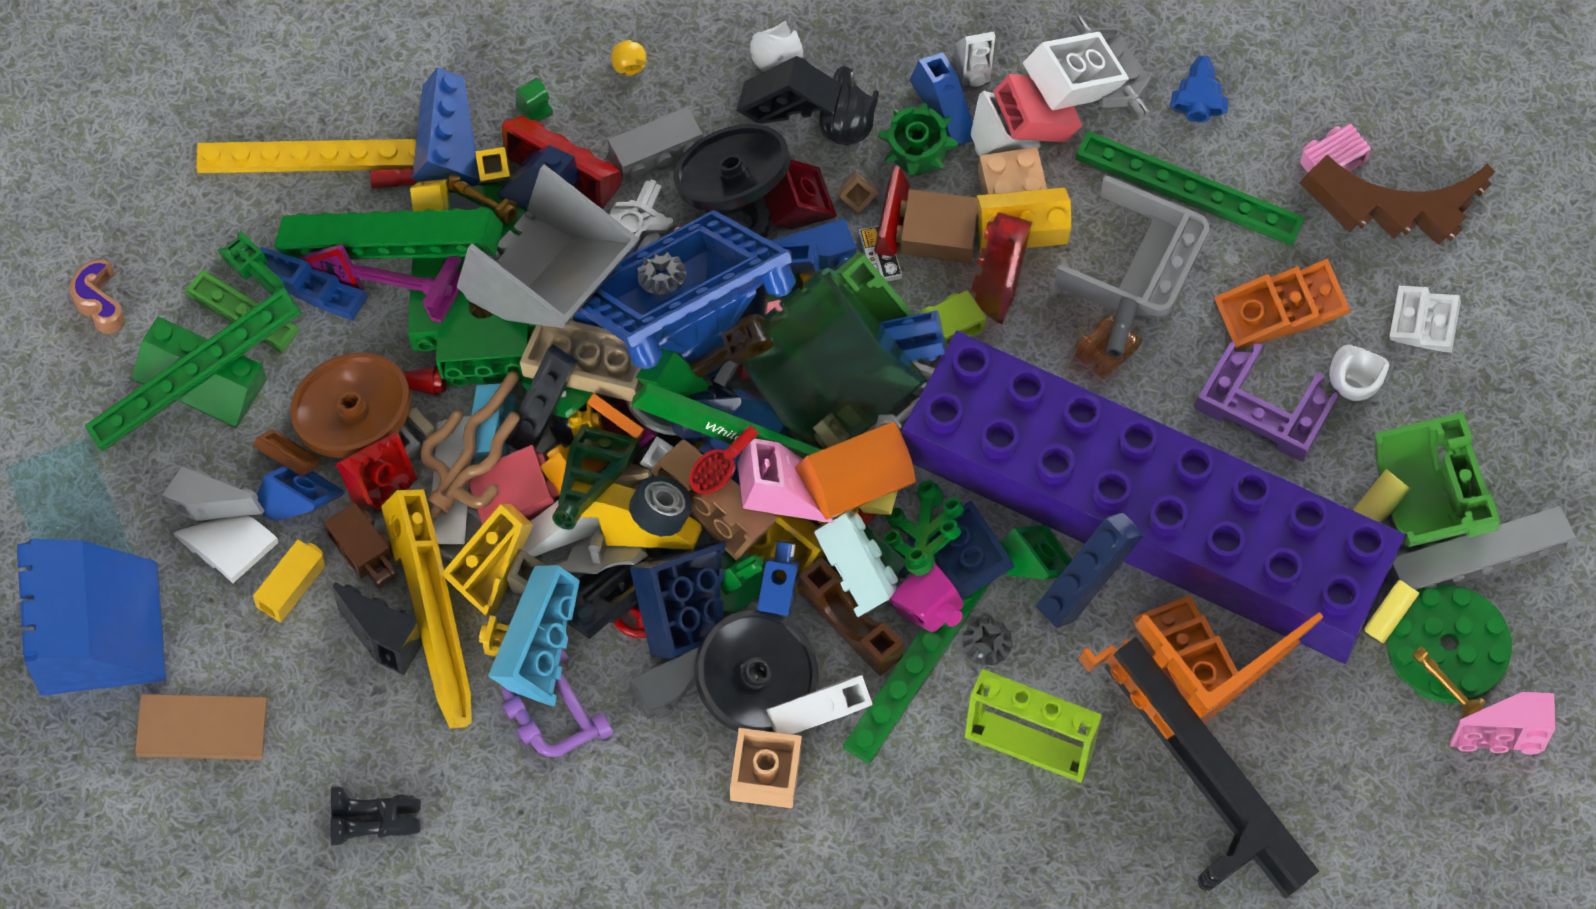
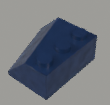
M726 541L695 546L693 550L680 549L630 567L651 657L674 658L698 648L711 628L723 620V601L720 600L721 581H724L725 569H721L722 552H725Z

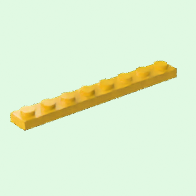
M416 139L197 143L196 169L197 173L402 170L413 168Z

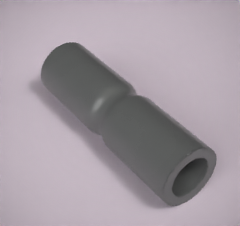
M1127 297L1120 299L1114 319V326L1111 329L1105 353L1111 357L1121 358L1123 356L1129 336V329L1131 328L1138 305L1134 299Z

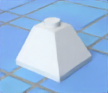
M982 91L979 94L970 134L975 144V151L979 156L1041 147L1039 141L1012 139L994 93Z

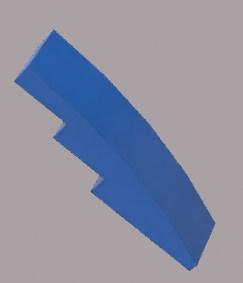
M260 248L268 260L266 266L284 282V288L287 289L288 293L315 307L353 321L368 298L363 290L340 283L336 276L312 269L308 261L268 248Z

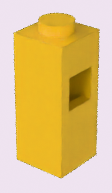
M505 147L475 151L480 182L482 184L504 181L510 178Z
M297 539L254 593L253 598L256 607L281 623L326 567L323 552L316 545L310 542L305 544Z

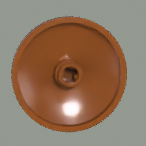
M372 353L344 354L320 364L301 381L291 401V421L299 439L312 451L327 457L347 458L389 435L399 432L410 412L411 391L405 375L391 360Z

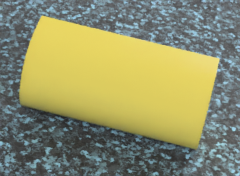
M1385 469L1353 508V511L1383 523L1411 488L1388 469Z
M1398 580L1366 624L1364 631L1384 644L1417 598L1419 592L1402 580Z

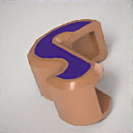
M100 259L90 261L77 270L70 281V294L78 312L92 317L97 330L105 334H113L120 331L124 326V315L121 314V305L100 290L115 274L111 262Z

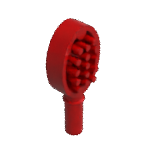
M749 425L725 450L715 449L703 454L691 469L689 477L691 488L696 493L704 495L713 494L723 489L734 475L736 469L735 458L759 434L758 431Z

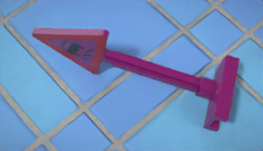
M336 245L300 257V259L308 261L312 269L334 275L340 283L363 291L365 288L360 278L423 291L426 296L422 303L431 321L443 322L460 292L457 288L461 274L457 269L461 263L458 257L448 256L436 278H421L368 266L354 265L342 245Z

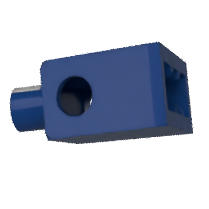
M777 541L775 557H769L766 560L758 611L788 616L793 610L800 562L793 560L796 544ZM778 569L786 573L785 580L779 579L776 576Z

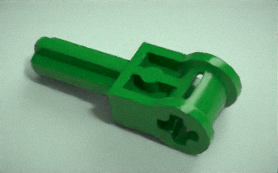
M242 231L238 232L237 238L225 248L220 247L217 250L224 261L245 281L252 276L271 295L285 286L284 282L266 266L268 260L264 253Z

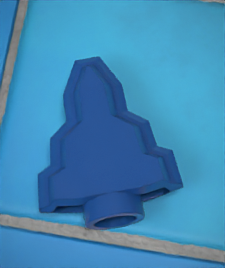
M1199 55L1190 66L1189 76L1181 80L1179 90L1172 93L1169 107L1175 111L1186 113V118L1189 121L1206 122L1210 119V116H1221L1228 113V98L1222 95V85L1215 80V68L1209 56Z

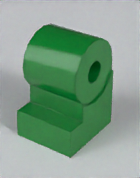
M534 78L516 88V106L524 117L531 121L536 120L540 122L553 114V109L548 104V92L539 78Z

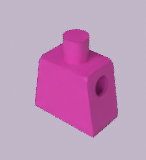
M935 562L933 569L929 573L922 576L912 574L896 589L889 599L896 612L902 618L930 632L937 631L944 623L954 627L962 619L960 609L963 607L964 602L954 585Z

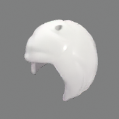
M786 21L773 28L755 33L750 42L752 60L763 72L795 56L803 58L802 44L797 31L793 30L790 33Z
M1344 345L1338 349L1331 361L1329 371L1331 384L1347 400H1366L1374 396L1381 388L1389 369V362L1382 356L1361 347Z

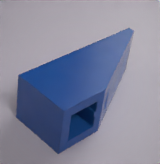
M942 52L918 60L909 81L923 103H927L928 110L929 108L933 109L942 118L947 116L952 118L946 126L947 136L958 141V146L972 142L973 139L970 134L973 122L958 76L948 59Z

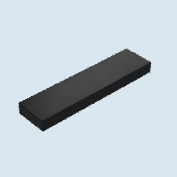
M554 344L548 347L518 411L520 416L519 422L505 440V443L517 451L530 445L537 449L578 360Z

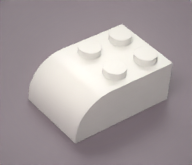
M1100 32L1042 42L1023 62L1030 78L1034 81L1052 111L1100 100L1102 97H1106L1120 88L1129 79Z

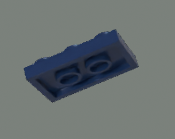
M972 500L963 505L964 511L960 516L952 519L958 523L961 529L959 537L948 542L934 555L962 600L1015 567ZM940 530L929 539L928 544L942 534Z

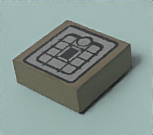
M413 407L407 417L408 426L425 441L430 434L435 432L434 425L417 408Z

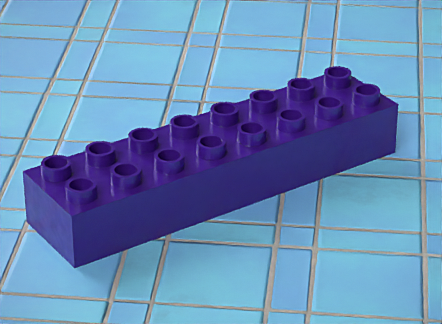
M957 330L902 428V437L913 465L1034 521L1047 525L1084 544L1105 518L1124 513L1145 535L1123 562L1285 637L1320 612L1323 616L1322 620L1299 639L1301 641L1300 644L1344 664L1347 663L1383 589L1405 537V534Z

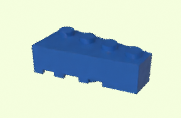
M437 67L422 85L412 179L416 181L448 179L449 175L456 174L460 176V181L476 186L480 182L464 77Z

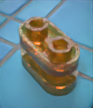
M1116 315L1110 318L1108 316L1104 317L1096 326V331L1090 336L1084 335L1075 346L1077 349L1075 356L1080 361L1087 364L1093 359L1096 362L1093 372L1102 380L1106 379L1128 359L1143 341L1132 330L1129 332L1121 358H1114L1106 353L1104 354L1102 350L1107 346Z

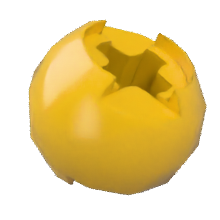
M631 40L619 42L611 51V64L616 72L625 73L626 76L638 74L646 65V51L637 42H632Z

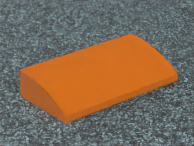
M894 421L808 455L795 467L825 520L908 487L916 482L909 451Z

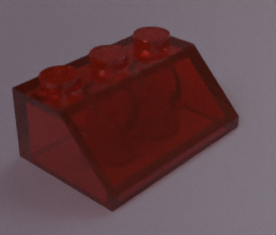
M999 212L993 222L988 221L984 238L989 240L987 248L981 249L977 265L982 266L981 274L975 275L971 292L976 293L974 300L980 309L996 323L1003 324L1014 301L1032 221Z

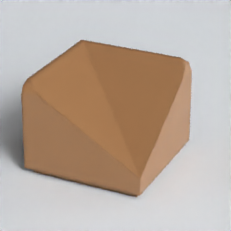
M856 170L836 191L837 196L857 214H860L879 193Z

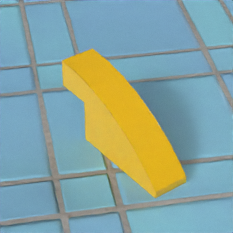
M574 481L571 490L587 493L593 485ZM615 483L581 515V517L599 519L606 546L693 550L702 531L701 524L689 516L681 530L672 536L660 537L646 532L636 524L629 511L630 500L636 489Z

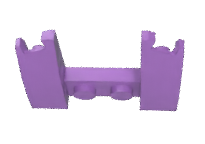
M1230 342L1198 396L1195 409L1220 422L1225 417L1278 443L1277 450L1304 462L1339 394L1335 392L1329 398L1319 386L1324 381V377L1317 372L1293 415L1241 390L1263 345L1253 343L1252 353L1234 352L1235 342Z

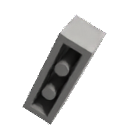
M687 106L608 139V151L615 166L621 171L623 181L629 178L638 179L645 175L648 170L655 167L664 168L670 165L673 160L681 157L688 148L702 139L703 134Z

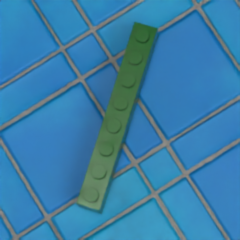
M484 207L474 210L453 208L442 211L426 209L424 211L399 210L398 212L373 211L372 213L350 211L346 214L323 212L314 215L297 213L296 215H283L274 247L280 253L300 259L302 255L342 245L350 260L440 258L448 256L466 257L468 247L473 244L486 255L495 256L503 223L491 209Z

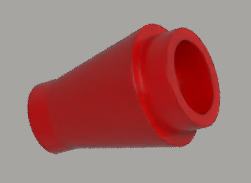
M437 365L412 371H402L410 390L436 396L446 391L445 378L441 379Z

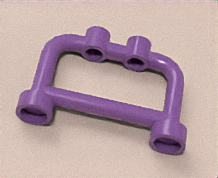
M564 649L561 651L559 663L568 659ZM562 672L560 680L555 681V686L582 730L555 745H549L544 741L520 697L501 686L502 694L506 700L501 703L505 714L509 720L517 718L521 727L517 728L516 731L524 745L531 743L539 754L546 757H558L596 736L604 740L613 735V731L602 712L589 718Z

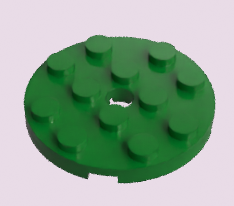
M1437 585L1435 588L1419 590V595L1386 640L1387 654L1394 671L1401 680L1403 679L1410 687L1416 690V693L1425 698L1443 703H1460L1432 673L1426 671L1422 663L1419 664L1412 657V654L1421 646L1429 653L1428 657L1438 664V667L1468 700H1475L1484 696L1502 679L1511 659L1512 640L1504 617L1489 600L1467 588L1454 585ZM1449 636V638L1456 641L1458 646L1454 650H1447L1441 645V639Z

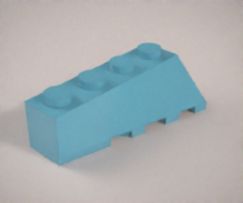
M559 565L534 566L488 677L511 692L549 706H555L557 695L553 694L555 681L560 680L562 667L559 666L562 649L567 647V621L572 620L580 580Z

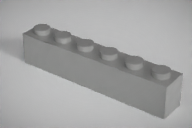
M1561 505L1554 508L1545 506L1536 510L1532 515L1525 517L1516 515L1509 518L1505 523L1499 525L1498 531L1470 538L1466 534L1453 536L1448 541L1439 544L1437 542H1430L1422 546L1420 550L1411 553L1409 551L1399 552L1389 576L1393 585L1398 580H1402L1416 591L1424 588L1425 590L1435 588L1437 585H1456L1570 549L1576 537Z

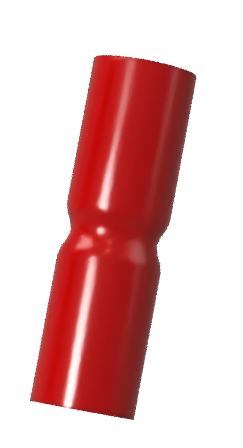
M413 168L371 171L372 188L398 187L400 185L413 186L419 181L412 179Z

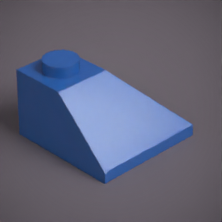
M283 466L264 476L257 493V500L264 509L263 515L266 518L279 521L313 511L340 498L345 491L313 471L300 476L286 466Z

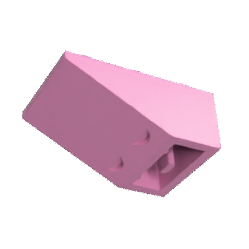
M755 438L744 448L737 463L744 509L829 523L833 521V518L825 520L796 471L795 467L803 460L800 456L778 442Z
M1521 692L1460 719L1450 740V747H1458L1459 750L1465 752L1475 751L1478 748H1490V751L1494 753H1505L1509 749L1521 750L1522 753L1528 755L1544 751L1556 729L1554 693Z

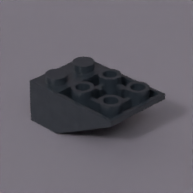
M334 582L333 591L339 612L374 660L391 670L405 675L422 646L416 618L407 611L400 610L397 612L389 608L388 604L379 598L373 597L370 599L361 595V592L351 585L345 584V586Z

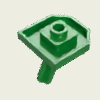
M726 550L722 552L721 569H725L724 581H721L720 600L723 601V612L736 613L760 595L764 575L762 570L765 568L763 556L758 557L756 554L750 556L746 552L736 561Z

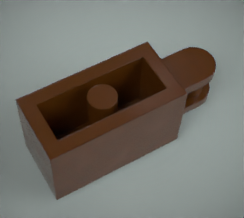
M354 502L324 521L326 534L358 577L362 579L368 575L376 587L380 589L385 581L390 578L394 580L398 577L394 568L388 562L391 560L389 551L391 543L383 532L377 533L373 525L375 522L366 509L361 511ZM380 566L383 567V568H382L381 570H379L378 572H375V571H374V570H376L377 568H379Z

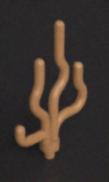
M509 372L489 402L468 419L463 433L464 449L451 469L444 462L433 456V450L437 444L447 439L455 431L464 417L463 411L460 409L454 410L445 424L430 434L424 441L420 455L422 462L440 476V483L437 489L427 499V502L431 504L429 511L433 521L437 519L441 512L448 514L456 499L469 507L479 509L489 505L497 496L499 487L496 484H490L480 496H475L463 488L472 478L489 472L498 464L502 456L504 442L519 422V414L511 412L495 433L491 441L489 455L482 462L467 467L476 452L477 442L475 434L478 426L492 417L519 380L518 372Z

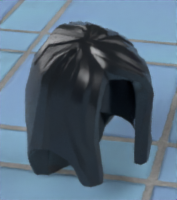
M842 66L836 70L833 76L834 80L842 84L834 114L826 115L824 110L820 111L819 126L824 137L842 145H854L864 140L872 130L879 92L877 90L874 91L872 96L863 92L856 85L853 69Z

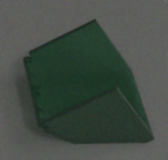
M819 270L803 283V286L807 288L805 292L797 288L779 303L783 309L781 312L774 307L763 316L765 319L764 329L767 337L772 340L773 346L767 352L756 355L742 364L783 425L823 450L824 448L814 437L816 431L813 427L829 413L835 416L850 435L848 439H851L867 431L877 422L879 415L889 413L927 382V379L860 300L830 271L827 274H823Z

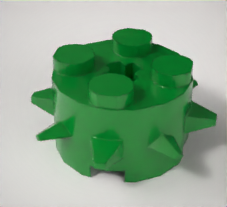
M922 103L918 109H915V106H910L901 111L894 110L890 129L878 133V138L889 143L890 153L884 161L886 163L894 161L902 170L909 172V176L913 177L914 175L919 176L930 172L936 168L942 169V162L947 157L948 150L958 147V141L947 136L946 126L952 118L950 116L942 118L933 109L929 108L928 110L927 103Z

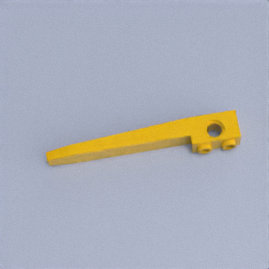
M397 490L381 506L395 562H402L438 704L450 729L464 728L472 723L471 691L447 582L441 575L444 568L425 491Z

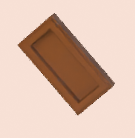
M274 429L256 437L253 447L300 476L315 470L321 461L318 456Z

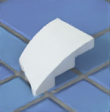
M250 516L213 519L174 533V536L191 552H196L213 569L216 567L232 583L278 544L277 537Z

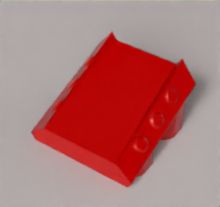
M396 432L335 465L339 469L351 497L350 500L353 503L355 502L360 509L370 506L376 510H381V506L390 498L391 493L397 490H407L411 487L412 482L417 480L401 438Z

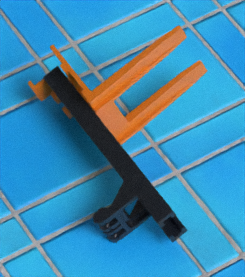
M1320 612L1212 692H1208L1147 614L1143 615L1135 626L1156 653L1153 656L1148 653L1137 637H1135L1131 641L1126 639L1118 649L1112 644L1097 656H1094L1090 649L1086 647L1078 657L1088 672H1091L1104 661L1107 662L1104 668L1234 833L1226 856L1217 858L1198 876V885L1205 891L1215 888L1252 859L1256 861L1285 899L1320 872L1205 725L1209 719L1242 692L1232 695L1244 684L1247 689L1301 643L1299 639L1322 620L1323 616ZM1166 666L1191 696L1187 701L1163 672Z

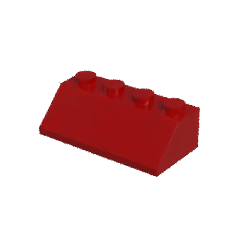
M524 116L507 120L502 124L503 147L506 149L507 158L521 165L530 152L548 145L573 155L579 174V179L573 187L601 209L606 206L621 186V171L614 164L596 158L588 149L575 146L563 135L554 134L545 129L540 122L536 120L531 121Z

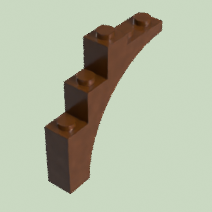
M1326 155L1307 173L1299 184L1349 233L1357 225L1362 229L1374 219L1393 239L1401 232L1407 235L1418 225L1439 245L1445 238L1451 242L1463 230L1459 224L1466 218L1463 212L1473 203L1469 198L1474 193L1480 196L1492 184L1488 179L1496 171L1486 164L1477 173L1452 186L1430 191H1402L1365 181L1340 166L1329 155Z

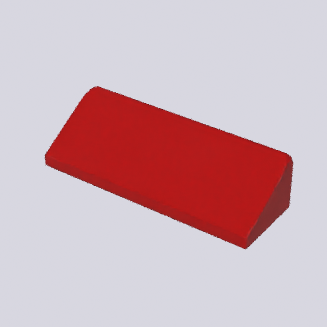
M899 166L893 168L888 181L874 246L876 254L895 257L899 244L896 242L898 225L902 226L904 218L900 217L901 201L908 199L910 189L909 183Z

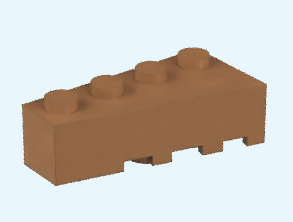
M683 439L657 462L651 473L654 476L671 478L685 488L692 500L691 514L718 542L726 541L725 550L737 561L764 536L778 518L772 513L744 509L741 488L732 479L723 489L716 493L706 495L696 493L690 486L689 477L693 465L702 454L694 445L689 444Z

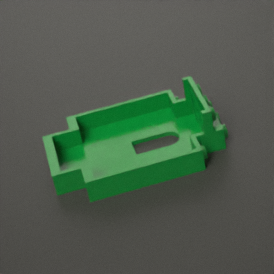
M504 184L471 186L498 204L503 202L502 199L497 197V193ZM449 189V193L454 192L482 207L491 209L495 214V210L471 198L470 196L463 195L457 190L453 191ZM448 197V210H451ZM516 206L518 210L517 217L512 223L503 225L500 240L509 230L518 236L521 235L513 226L526 213V210ZM448 257L412 258L411 275L421 278H436ZM458 257L461 261L457 268L459 272L462 270L465 257ZM410 289L408 337L413 351L424 352L436 350V363L441 379L445 378L447 386L462 387L473 384L501 383L511 371L518 372L519 380L517 382L519 383L527 378L522 374L520 360L536 324L507 321L494 314L488 318H476L471 315L470 301L466 300L461 290L443 322L431 321L422 303L426 295L423 291Z

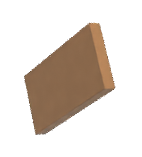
M141 694L135 747L136 757L263 760L267 697Z

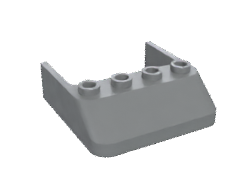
M1105 175L1100 197L1147 216L1151 220V224L1119 288L1061 264L1057 268L1055 286L1116 312L1120 299L1127 297L1134 299L1138 304L1134 316H1164L1172 310L1208 237L1209 222L1201 214Z

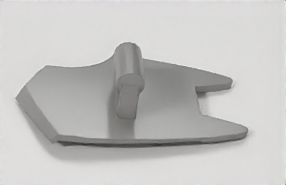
M596 530L592 536L559 547L560 549L571 550L567 561L552 565H559L569 573L598 574L602 570L616 565H635L648 555L645 547L606 546L602 530Z

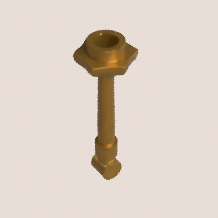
M449 175L448 189L457 190L461 194L468 195L492 208L503 225L510 224L516 219L518 214L517 202L504 199L503 202L498 204L472 188L470 184L460 181L459 175Z
M1420 646L1412 654V657L1419 664L1422 663L1426 671L1432 673L1463 705L1461 719L1484 709L1483 706L1486 701L1484 699L1468 700L1438 667V664L1428 657L1429 653Z

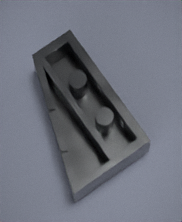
M795 56L746 80L736 111L759 124L789 120V116L794 114H801L803 118L811 117L812 112L824 110L826 115L834 114L842 84L809 64L806 59Z

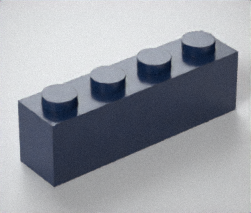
M1124 513L1105 518L1037 603L1036 608L1056 628L1073 623L1145 534Z

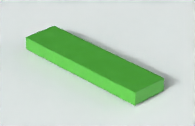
M203 269L185 290L186 296L231 323L259 305L256 301ZM288 323L262 342L282 354L300 332L299 327Z

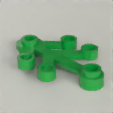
M931 480L924 481L918 486L917 497L921 503L918 526L906 518L901 508H893L891 515L886 514L890 527L898 528L915 540V547L913 548L904 543L897 530H890L882 537L887 544L905 558L904 565L906 569L916 576L929 573L934 567V555L948 542L958 538L961 534L958 523L952 520L960 516L964 511V507L957 497L947 499L943 504L945 511L932 521L933 508L941 504L944 494L940 486ZM940 530L942 534L928 544L929 539Z

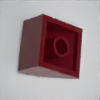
M790 159V166L785 177L773 190L763 196L768 206L770 219L776 226L795 229L837 217L820 167Z

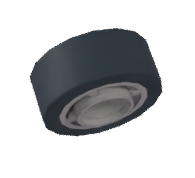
M650 476L642 480L630 500L629 511L636 524L646 532L660 537L672 536L681 530L692 511V500L685 488L673 479L663 476Z

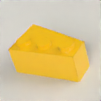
M500 504L441 575L485 616L496 615L509 585L507 580L509 570L518 550H523L533 524L512 504Z

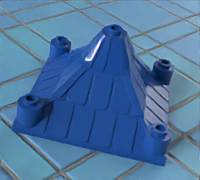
M713 210L628 255L576 313L573 320L596 327L601 326L613 335H616V337L624 341L631 360L636 367L649 369L656 366L663 354L660 347L675 351L691 366L694 360L724 343L721 334L736 325L757 294L756 289L764 284L768 294L775 295L776 297L785 296L792 291V287L796 283L789 265L792 259L788 250ZM667 252L671 257L679 256L681 262L685 264L686 279L677 290L668 294L657 295L645 291L638 282V267L643 265L644 258L652 259L655 253L658 256H664ZM658 269L656 270V275L660 273L667 275V270L660 271ZM723 365L704 376L709 377L717 374Z

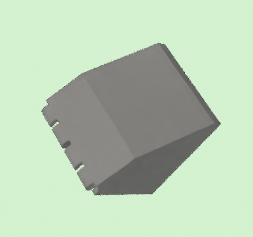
M544 164L539 170L527 208L529 211H526L513 226L521 235L518 236L509 230L499 241L495 256H488L471 244L466 253L457 288L464 293L466 300L504 320L564 328L636 247L640 238Z

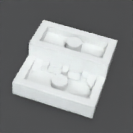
M1399 286L1389 336L1390 340L1452 353L1461 304L1460 295L1432 294L1429 292L1428 287Z

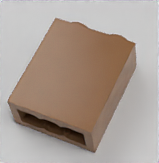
M909 189L908 199L901 201L900 217L905 218L904 225H898L896 242L901 243L900 254L971 263L978 217L977 198Z

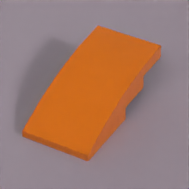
M1328 258L1301 270L1299 266H1296L1273 277H1270L1268 273L1214 297L1230 337L1235 342L1236 350L1253 346V343L1260 344L1301 332L1351 313Z
M1190 595L1134 616L1133 622L1135 625L1143 615L1147 614L1208 692H1212L1238 672L1219 635L1215 636L1205 615H1200ZM1138 630L1148 651L1153 656L1156 653L1155 650ZM1166 666L1163 672L1187 701L1191 696ZM1245 684L1232 695L1246 690Z

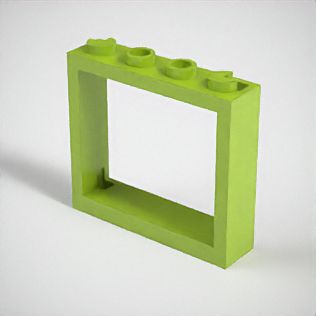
M981 669L970 695L964 738L1082 783L1093 757L1102 714ZM986 705L1084 742L1083 748L986 711ZM978 725L984 728L982 735L973 732L974 726ZM1080 726L1087 729L1085 735L1078 733ZM1073 762L1079 764L1078 773L1070 770Z

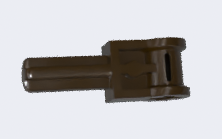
M759 314L746 316L737 325L721 334L724 341L723 344L692 362L690 367L696 377H703L728 361L740 365L752 357L770 350L773 344L772 340L766 335L764 317Z

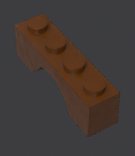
M820 557L798 575L797 591L879 676L883 675L903 657L904 642L884 622H877L866 613L857 617L854 608L858 605L848 591L844 592L840 584L843 582L842 578Z

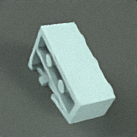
M850 510L834 517L832 523L825 522L818 526L814 533L830 565L836 567L844 580L840 583L844 592L850 590L858 606L854 608L857 617L889 600L898 588L895 584L898 582V579L891 567H885L881 561L880 556H882V553L877 543L873 539L869 541L863 530L866 527L858 513L853 514Z

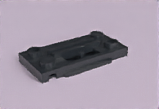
M645 547L648 556L637 564L673 551L668 548ZM616 565L606 568L598 574H584L579 578L580 582L572 620L567 621V624L590 639L609 622H616L638 603L630 567L634 565Z

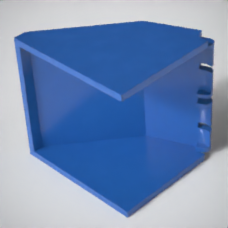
M30 539L27 543L17 544L18 568L26 567L27 571L18 573L19 595L21 599H33V601L20 602L21 627H34V630L22 632L23 655H25L24 663L41 696L166 681L159 573L156 561L83 540Z

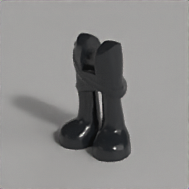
M331 786V845H342L350 838L378 834V838L420 833L421 822L419 819L413 817L397 818V814L419 812L421 800L413 795L402 794L392 798L357 800L349 798L342 787ZM378 815L379 820L362 821L344 819L346 817Z

